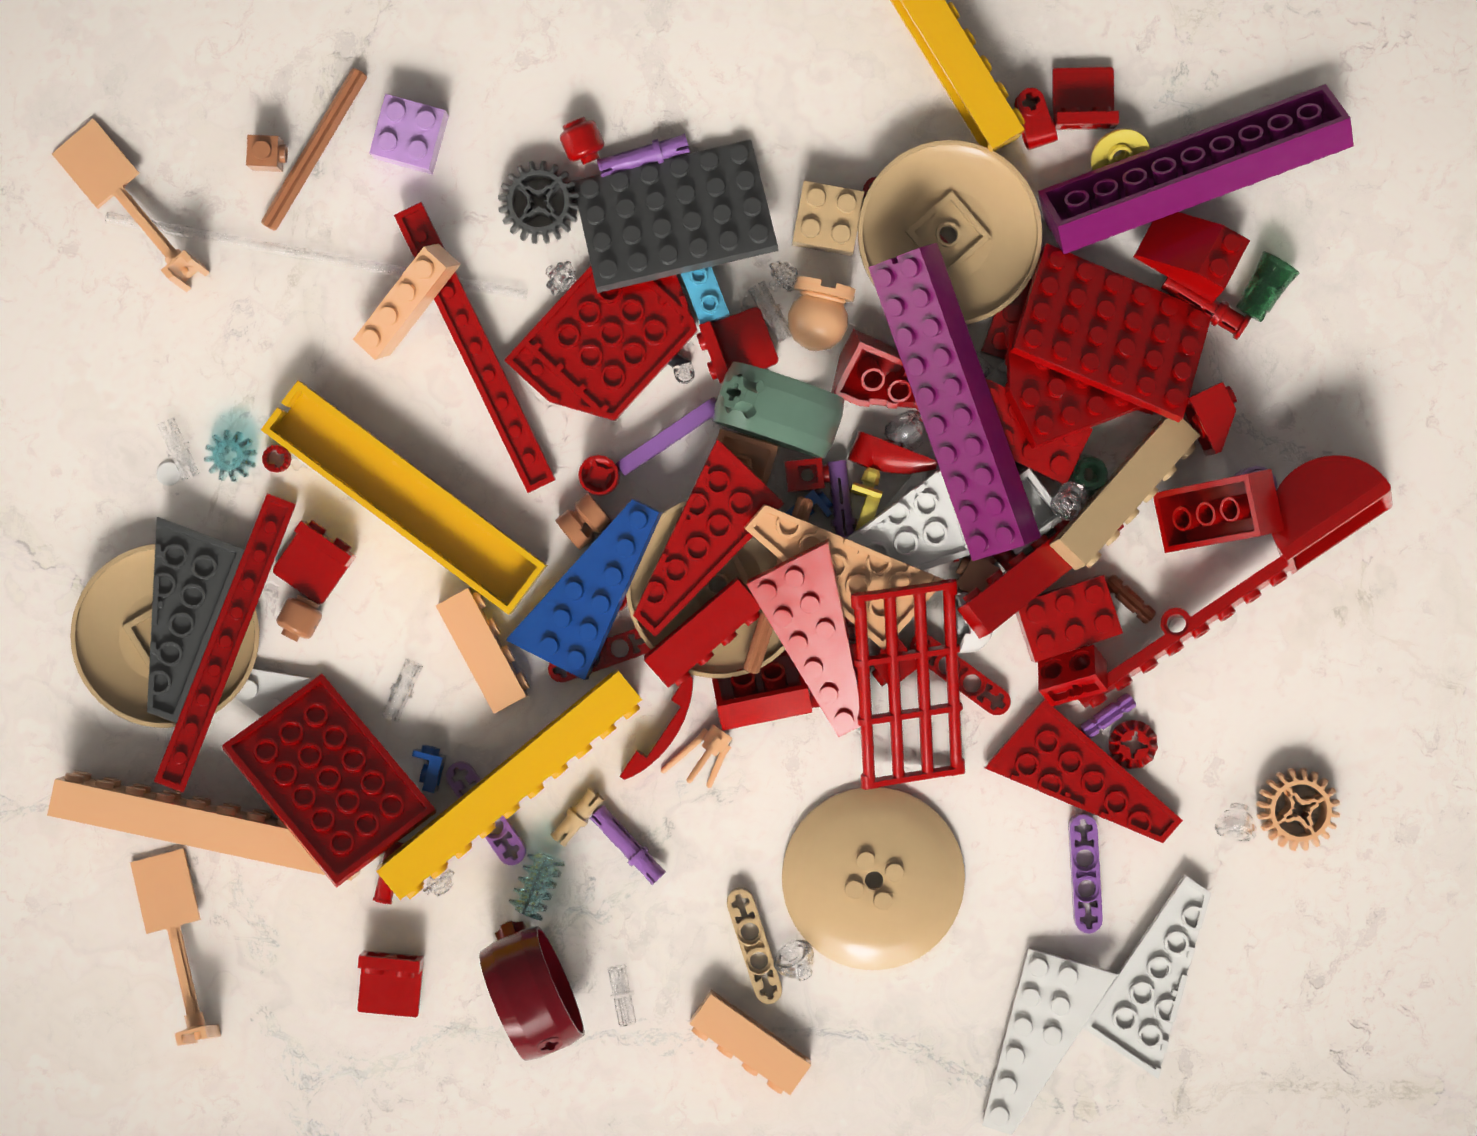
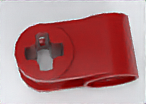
M1036 88L1024 89L1015 98L1014 108L1016 107L1025 121L1022 125L1024 131L1021 135L1027 150L1058 141L1057 131L1042 92ZM1026 96L1030 100L1035 99L1036 101L1032 111L1029 106L1024 107L1022 105L1026 100Z

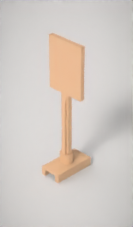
M94 118L52 153L54 158L97 209L111 197L115 196L166 257L165 262L167 265L161 271L170 281L188 292L191 289L186 282L198 271L204 276L210 273L200 261L187 251L183 250L181 252L179 249H175L126 191L125 186L139 174V171Z
M185 849L130 862L146 934L164 929L168 931L186 1010V1016L184 1017L187 1029L175 1033L177 1046L198 1043L197 1040L221 1037L219 1024L206 1025L203 1011L200 1012L181 931L183 924L201 920Z

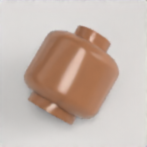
M297 595L296 598H288L276 620L278 626L283 628L281 634L298 642L300 637L310 639L322 619V613L318 610L320 605L300 595Z

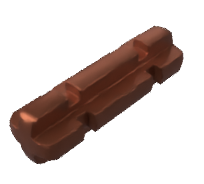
M1112 574L1108 577L1106 583L1111 594L1115 593V598L1132 613H1136L1138 619L1147 624L1155 617L1156 611L1150 605H1145V601L1128 585L1124 586L1122 584L1123 581L1117 575Z

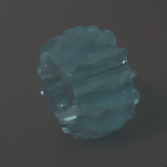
M224 430L223 439L216 434L212 436L213 441L217 445L207 444L205 449L212 451L213 456L204 457L205 462L215 463L209 468V472L214 474L220 470L218 479L221 481H225L229 474L230 480L237 482L238 472L241 476L248 477L249 473L245 466L253 468L256 466L255 462L248 460L249 456L257 455V450H247L253 443L252 439L248 438L242 441L243 433L237 431L234 437H232L230 430ZM230 448H232L231 451L237 453V457L232 459V464H230L231 461L225 460V455L229 454Z

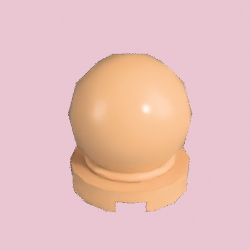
M798 276L794 289L800 291L801 296L793 302L788 313V329L794 341L810 351L833 348L842 340L848 328V314L844 305L846 302H854L856 289L836 283V287L829 288L821 286L822 279Z

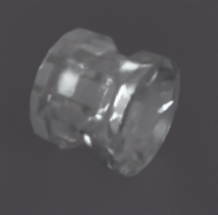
M1071 481L1065 482L1052 498L1050 508L1056 517L1061 520H1074L1086 505L1088 494L1082 485Z

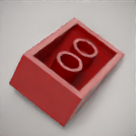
M1176 212L1152 221L1133 257L1213 303L1226 288L1250 240L1222 224Z

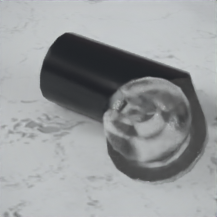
M678 353L668 365L672 367L674 376L679 383L688 384L695 376L691 360Z

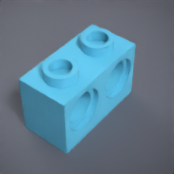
M712 267L681 274L699 324L708 321L716 322L730 316Z

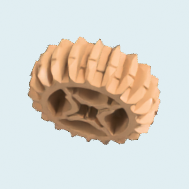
M1288 768L1287 779L1283 773H1276V778L1279 782L1276 784L1268 779L1266 783L1272 788L1270 792L1261 789L1259 792L1262 796L1267 797L1266 801L1256 802V806L1265 808L1264 812L1256 814L1257 818L1267 819L1260 828L1263 831L1272 829L1267 837L1272 841L1279 837L1278 846L1284 847L1289 841V849L1296 851L1299 842L1303 850H1308L1309 840L1314 846H1320L1318 836L1321 835L1323 838L1329 839L1330 835L1325 829L1327 827L1331 829L1337 828V825L1330 822L1331 817H1340L1339 812L1332 810V807L1340 805V801L1329 799L1336 793V790L1332 787L1325 789L1329 781L1326 778H1322L1317 782L1319 773L1312 771L1308 776L1307 769L1300 768L1298 776L1293 768ZM1308 785L1316 794L1300 798L1291 786ZM1282 792H1284L1285 805L1283 809L1277 812L1278 815H1275L1276 802ZM1296 803L1304 805V809H1300L1303 811L1301 817L1292 813V809H1295L1293 806ZM1320 803L1321 812L1319 819L1312 826L1311 814L1315 808L1319 807ZM1295 820L1299 826L1303 827L1305 832L1298 834L1287 833L1281 828L1280 824Z

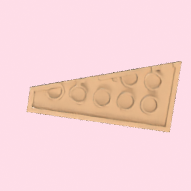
M766 504L744 526L751 535L782 562L829 539L844 615L854 625L851 593L944 580ZM936 591L926 593V602ZM913 595L896 597L898 634L914 617ZM884 600L866 601L868 637L884 650L886 648Z

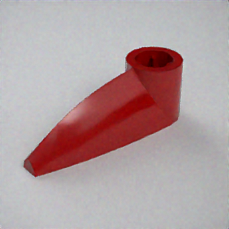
M858 431L847 459L866 468L870 467L882 472L896 474L920 473L934 470L938 466L937 461L861 431Z

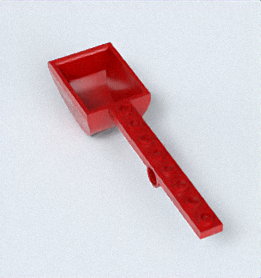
M1324 456L1312 459L1298 466L1285 477L1276 490L1284 530L1272 533L1280 557L1193 616H1190L1187 611L1181 608L1167 610L1161 618V628L1164 635L1108 672V691L1078 699L1085 708L1090 705L1092 708L1099 706L1108 699L1107 693L1115 688L1118 691L1124 689L1133 682L1131 677L1140 671L1145 674L1154 669L1159 664L1157 661L1165 654H1168L1170 657L1178 653L1185 647L1183 642L1192 636L1194 639H1198L1210 630L1208 625L1217 619L1222 622L1236 613L1235 607L1244 601L1246 604H1250L1262 595L1260 590L1269 584L1275 587L1288 578L1287 572L1290 571L1293 575L1391 509L1393 501L1390 483L1370 464L1349 456ZM1174 618L1185 619L1186 625L1181 632L1175 633L1170 631L1169 625Z

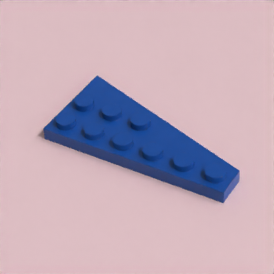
M632 499L507 637L506 641L583 680H588L663 512L636 499Z

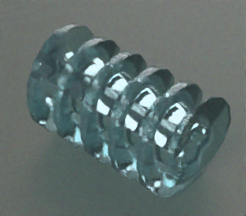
M538 852V854L528 853L527 857L534 863L533 865H523V869L529 873V876L518 877V880L524 884V888H514L513 891L520 898L509 899V903L521 914L542 921L543 917L538 912H545L548 908L542 900H551L552 894L547 889H555L557 883L552 878H558L562 874L556 866H565L566 863L557 857L543 852Z

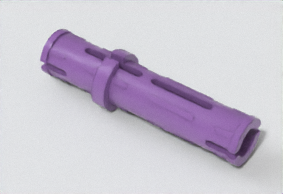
M684 133L662 141L655 139L652 140V144L601 159L598 158L597 163L601 176L605 177L657 161L660 164L664 162V159L690 153V149Z
M847 460L827 462L834 520H831L832 527L835 526L837 535L847 538L854 533L853 524H856V518H852L846 467ZM838 478H840L843 504L840 503ZM841 510H844L846 536H844Z
M604 805L589 818L629 860L627 863L631 867L634 865L651 885L666 873L648 853L649 849L646 846L642 847Z

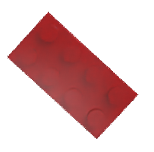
M985 378L1014 461L1060 484L1067 485L1093 429L1088 428L1032 449L1005 395V387Z
M1271 469L1157 492L1153 497L1165 553L1253 538L1284 530Z

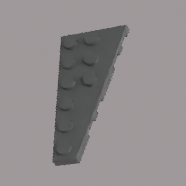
M157 517L147 713L177 723L245 550Z

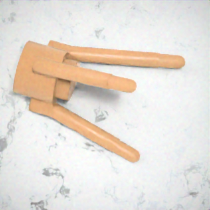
M712 725L709 730L703 728L692 742L661 768V772L666 773L704 740L701 746L706 751L686 781L691 783L711 754L716 757L719 753L706 784L708 788H711L726 754L731 749L728 744L732 738L715 725Z

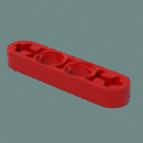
M636 628L606 639L599 654L600 661L591 673L644 655L651 649L646 643L637 645L640 652L634 653L633 643L628 635L634 633L635 640L641 638ZM621 639L628 644L629 650L624 657L613 655L611 645L615 640ZM549 663V675L556 682L562 683L579 678L567 672L566 677H562L561 673L555 674L554 668L557 666Z
M927 634L929 641L928 647L942 645L932 636ZM915 636L909 642V650L916 649L914 645ZM946 655L936 656L933 665L929 664V669L947 682L946 674L942 673L938 667L939 661L946 657ZM958 656L959 691L992 715H1002L1008 711L1011 704L1009 694ZM971 674L978 676L980 679V687L974 692L966 691L963 686L965 677ZM987 683L992 686L987 690L994 696H998L999 693L1003 695L1001 701L1004 703L1002 708L996 706L994 709H991L992 702L985 696L982 697V701L977 699L984 692Z

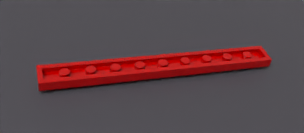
M422 202L394 215L414 259L425 246L439 243L444 248ZM455 271L434 300L527 493H530L555 481L556 478Z
M267 493L154 780L155 783L184 793L296 504Z

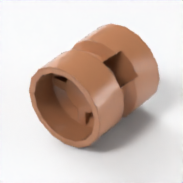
M589 493L585 494L575 503V510H566L555 520L579 550L593 540L594 532L602 533L612 522Z

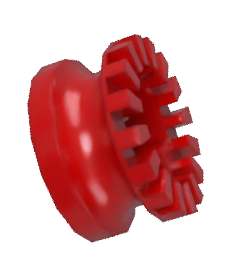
M279 445L267 447L262 455L264 467L276 473L287 470L292 460L290 452ZM275 450L278 454H284L285 457L284 463L280 467L269 463V456Z

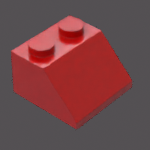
M1224 382L1210 386L1188 398L1185 414L1191 427L1200 435L1198 442L1205 456L1222 452L1236 413L1234 405L1237 402L1236 396L1230 386L1225 387Z

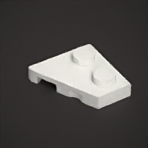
M253 668L247 682L235 698L262 717L313 679Z

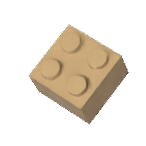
M804 181L792 246L852 256L864 191Z

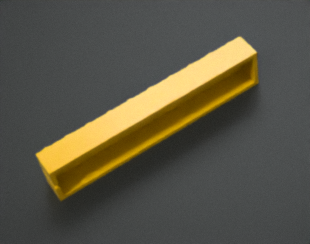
M890 0L977 143L988 148L990 152H998L1017 140L1024 131L1022 126L1025 123L1024 118L1016 107L1013 109L1010 107L1006 100L1009 95L1004 85L1000 81H994L990 74L992 67L988 59L984 55H978L973 47L976 45V41L969 29L963 30L957 21L960 15L953 3H946L945 0Z
M297 380L281 402L291 409L287 413L283 409L276 408L261 431L508 615L512 614L548 565L305 383Z
M617 669L613 670L378 865L376 872L399 900L405 896L411 899L424 888L423 885L425 883L423 881L431 875L435 879L448 868L447 861L454 855L459 859L472 848L471 841L478 835L482 839L489 835L496 828V820L501 816L507 819L519 810V801L525 796L532 799L545 788L542 782L548 777L552 776L556 779L569 768L566 763L571 758L576 756L580 759L593 748L590 743L598 736L604 739L617 728L614 723L623 716L627 720L640 709L638 703L642 699Z

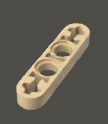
M736 888L729 893L727 898V908L757 999L765 1004H773L779 1000L782 994V985L752 893L745 888ZM737 894H741L742 898L749 899V902L745 903L747 915L753 911L755 917H745L739 922L736 921L735 917H742L740 908L738 906L733 907L732 902L736 901ZM753 923L758 927L759 933L756 938L748 940L742 936L741 928L744 924ZM756 952H762L768 957V963L763 968H755L750 963L751 956ZM770 970L773 971V975H767L769 984L777 986V989L773 990L772 997H768L766 993L760 992L764 988L762 977L756 980L754 975H763Z

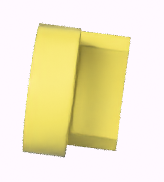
M870 467L864 471L860 481L863 483L853 482L850 489L851 493L866 497L855 531L875 517L883 491L874 489L879 484L880 471Z

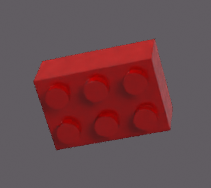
M1096 575L1039 594L1016 613L1030 659L1035 663L1123 634L1104 575Z

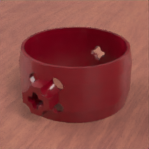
M512 920L500 925V930L495 933L497 941L480 951L479 959L490 997L511 1043L525 1061L545 1057L572 1045L585 1035L584 1025L567 976L550 941L539 926L527 928L523 921L513 922Z

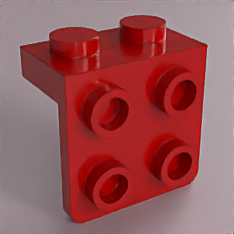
M758 307L750 308L716 322L708 321L699 325L701 332L696 335L702 351L708 350L711 361L707 363L712 379H718L721 384L732 362H740L766 369L776 365L779 361L762 311Z
M311 520L310 523L300 521L294 530L297 533L273 567V573L315 603L323 604L357 556L350 552L352 547L337 537L334 541L325 535L327 529L314 520Z

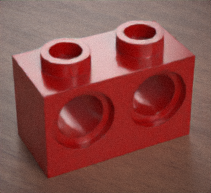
M1095 645L1084 646L1077 650L1039 661L1038 690L1051 707L1108 691L1107 661Z

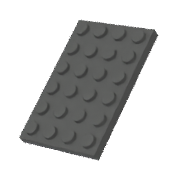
M751 139L664 159V162L660 164L657 161L604 177L600 174L574 180L576 182L574 190L580 193V197L576 199L577 204H579V213L597 293L779 251Z

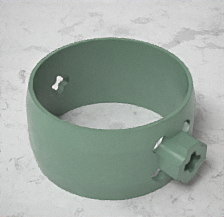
M732 362L724 376L715 403L713 422L797 452L825 459L834 443L843 416L845 399L785 375L740 362Z

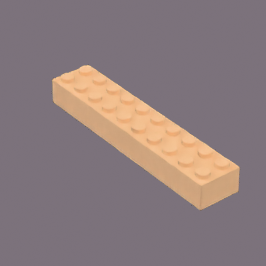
M74 770L73 773H66L65 776L54 780L47 816L325 875L279 818L270 817L271 812L253 809V812L240 811V805L223 803V806H216L211 804V799L193 796V799L181 798L180 792L163 790V793L151 792V786L133 783V786L121 785L122 780L111 777L95 780L91 779V773ZM361 870L354 874L352 877H350L348 880L352 881L354 878H356L360 874Z

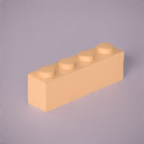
M439 243L423 247L353 340L374 360L390 356L461 264Z
M467 588L437 604L436 608L492 712L495 714L528 696L526 689L530 688V685L522 671L519 673L515 671L512 665L515 657L507 644L505 646L501 645L497 635L501 634L500 629L493 618L487 619L483 611L486 604L481 594L477 591L473 593L471 588Z
M712 989L690 1019V1025L693 1026L691 1031L704 1041H707L708 1038L718 1044V1051L730 1059L733 1055L743 1062L741 1066L753 1076H757L758 1073L768 1079L766 1084L779 1094L785 1091L791 1095L811 1067V1060Z

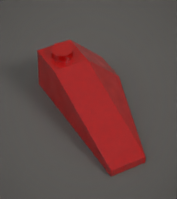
M853 329L839 356L831 393L858 406L869 407L870 405H879L890 409L905 407L916 408L919 411L898 350L879 339Z

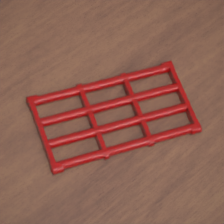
M956 579L851 593L857 656L854 659V666L857 667L860 717L857 718L861 730L863 766L861 788L864 790L965 774V759L962 758L960 711L963 710V705L960 702L958 652H960V645L957 644L955 595L958 594ZM943 590L945 645L928 647L926 593ZM913 595L916 649L899 652L896 597ZM883 599L886 654L869 656L866 601ZM946 655L948 703L931 706L929 657ZM916 659L919 708L901 710L899 661ZM887 663L889 712L872 715L869 666ZM948 713L950 766L934 768L931 715ZM919 718L921 770L905 773L902 720ZM890 722L892 775L875 777L873 724Z

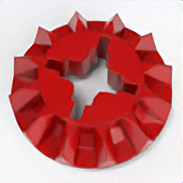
M1127 720L1120 723L1113 729L1109 737L1108 745L1112 758L1119 765L1129 769L1144 767L1154 759L1158 749L1157 735L1149 725L1138 720ZM1136 731L1137 741L1146 745V747L1136 748L1133 758H1131L1130 748L1121 744V742L1131 741Z

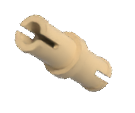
M588 788L574 808L570 807L566 811L567 816L555 831L550 834L555 841H561L560 845L566 847L580 827H585L588 824L587 819L600 803L604 801V798L598 792L594 793V789Z

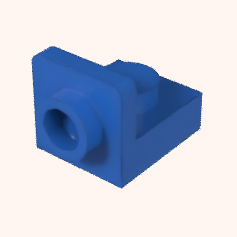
M812 490L805 496V498L811 499L813 505L816 504L827 518L833 514L829 509L833 504L822 491L817 494ZM794 506L785 513L792 515ZM813 509L811 510L810 516L815 512Z
M422 745V749L417 748L413 750V757L429 760L428 765H423L419 782L424 783L422 791L435 793L439 789L447 756L439 754L440 748Z

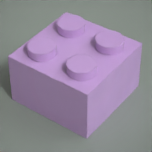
M385 94L369 154L377 160L433 175L449 115L440 108Z

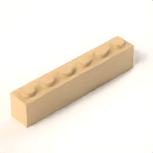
M1163 416L1049 545L1075 571L1084 566L1090 568L1102 555L1098 551L1105 544L1107 546L1111 545L1121 534L1118 531L1120 526L1124 522L1129 524L1139 514L1140 511L1137 507L1142 501L1147 503L1159 491L1156 488L1157 484L1161 480L1167 481L1178 468L1175 464L1180 458L1185 460L1196 449L1193 443L1200 435L1184 419L1178 423Z

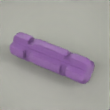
M1128 693L1123 694L1117 699L1118 702H1112L1093 716L1094 719H1088L1080 726L1082 732L1087 737L1093 738L1100 733L1099 730L1101 728L1104 730L1123 716L1122 713H1128L1135 708L1136 703L1131 695Z

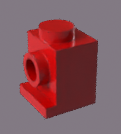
M822 458L784 462L788 493L824 489V482H830L828 464H822ZM806 469L813 472V478L810 481L803 480L801 476L802 472Z

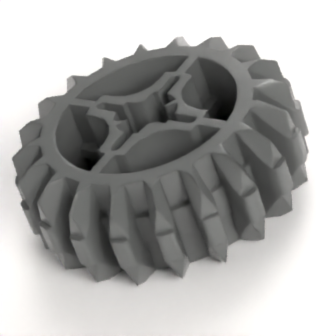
M533 161L529 162V172H525L522 165L518 166L517 168L521 176L517 178L513 173H509L508 177L513 182L512 186L507 183H502L501 185L503 190L509 192L508 195H498L499 201L507 203V205L498 208L499 213H509L502 220L504 225L514 222L510 232L514 235L522 229L520 234L522 241H525L528 235L532 234L531 240L533 244L538 243L539 235H543L545 244H549L550 238L548 234L553 233L555 238L560 240L562 237L558 229L562 227L565 232L569 233L571 228L565 223L567 219L575 223L578 220L575 215L570 213L571 211H579V204L572 203V200H577L576 198L580 197V193L569 192L574 189L576 182L573 180L564 183L568 179L569 173L564 171L557 176L559 171L557 164L552 166L550 172L547 171L546 161L541 162L540 170H536ZM535 179L552 181L550 185H546L540 190H535L526 184ZM559 188H561L564 194V208L561 215L551 206L552 199ZM520 190L528 202L523 210L524 213L518 218L515 211V198ZM528 193L539 199L547 197V200H544L550 213L539 206L532 209V206L535 204ZM540 215L546 216L553 221V223L543 227H534L527 224L529 220L532 221Z

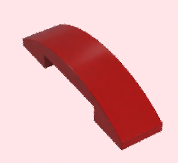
M692 675L679 686L671 698V701L679 705L680 708L648 756L637 749L620 774V778L626 780L646 769L672 743L685 720L690 706L693 691Z

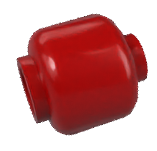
M582 117L563 126L564 131L560 134L559 138L570 161L581 160L582 164L585 165L600 158L597 152L603 149L605 143L595 121H586L585 117Z

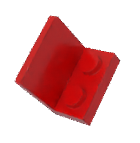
M1112 67L1054 68L1052 70L1053 122L1056 130L1114 129L1119 124V111L1114 110V69Z
M363 950L358 957L357 967L361 968L358 1012L416 1018L419 1015L424 956Z

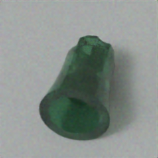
M1263 251L1249 283L1240 295L1242 298L1237 303L1236 308L1242 313L1251 316L1254 320L1262 322L1266 314L1270 313L1277 300L1300 272L1280 258Z
M1081 454L1066 487L1078 496L1093 495L1107 480L1108 471L1106 465L1093 455ZM1086 468L1090 469L1093 473L1090 480H1085L1083 476L1086 473Z

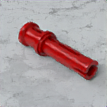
M1167 277L1160 288L1202 311L1211 318V325L1221 326L1232 333L1233 338L1236 340L1241 336L1252 318L1249 315L1243 316L1230 308L1227 301L1218 302L1215 300L1212 303Z

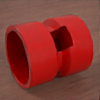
M590 456L584 460L579 469L580 484L593 495H608L619 484V468L614 461L606 456Z

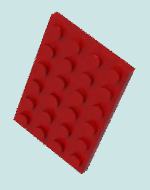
M1046 243L1042 247L1010 352L1179 423L1184 418L1211 318L1185 301L1072 253L1063 254L1060 248Z
M320 674L222 745L225 753L336 888L436 813L434 806L323 674Z

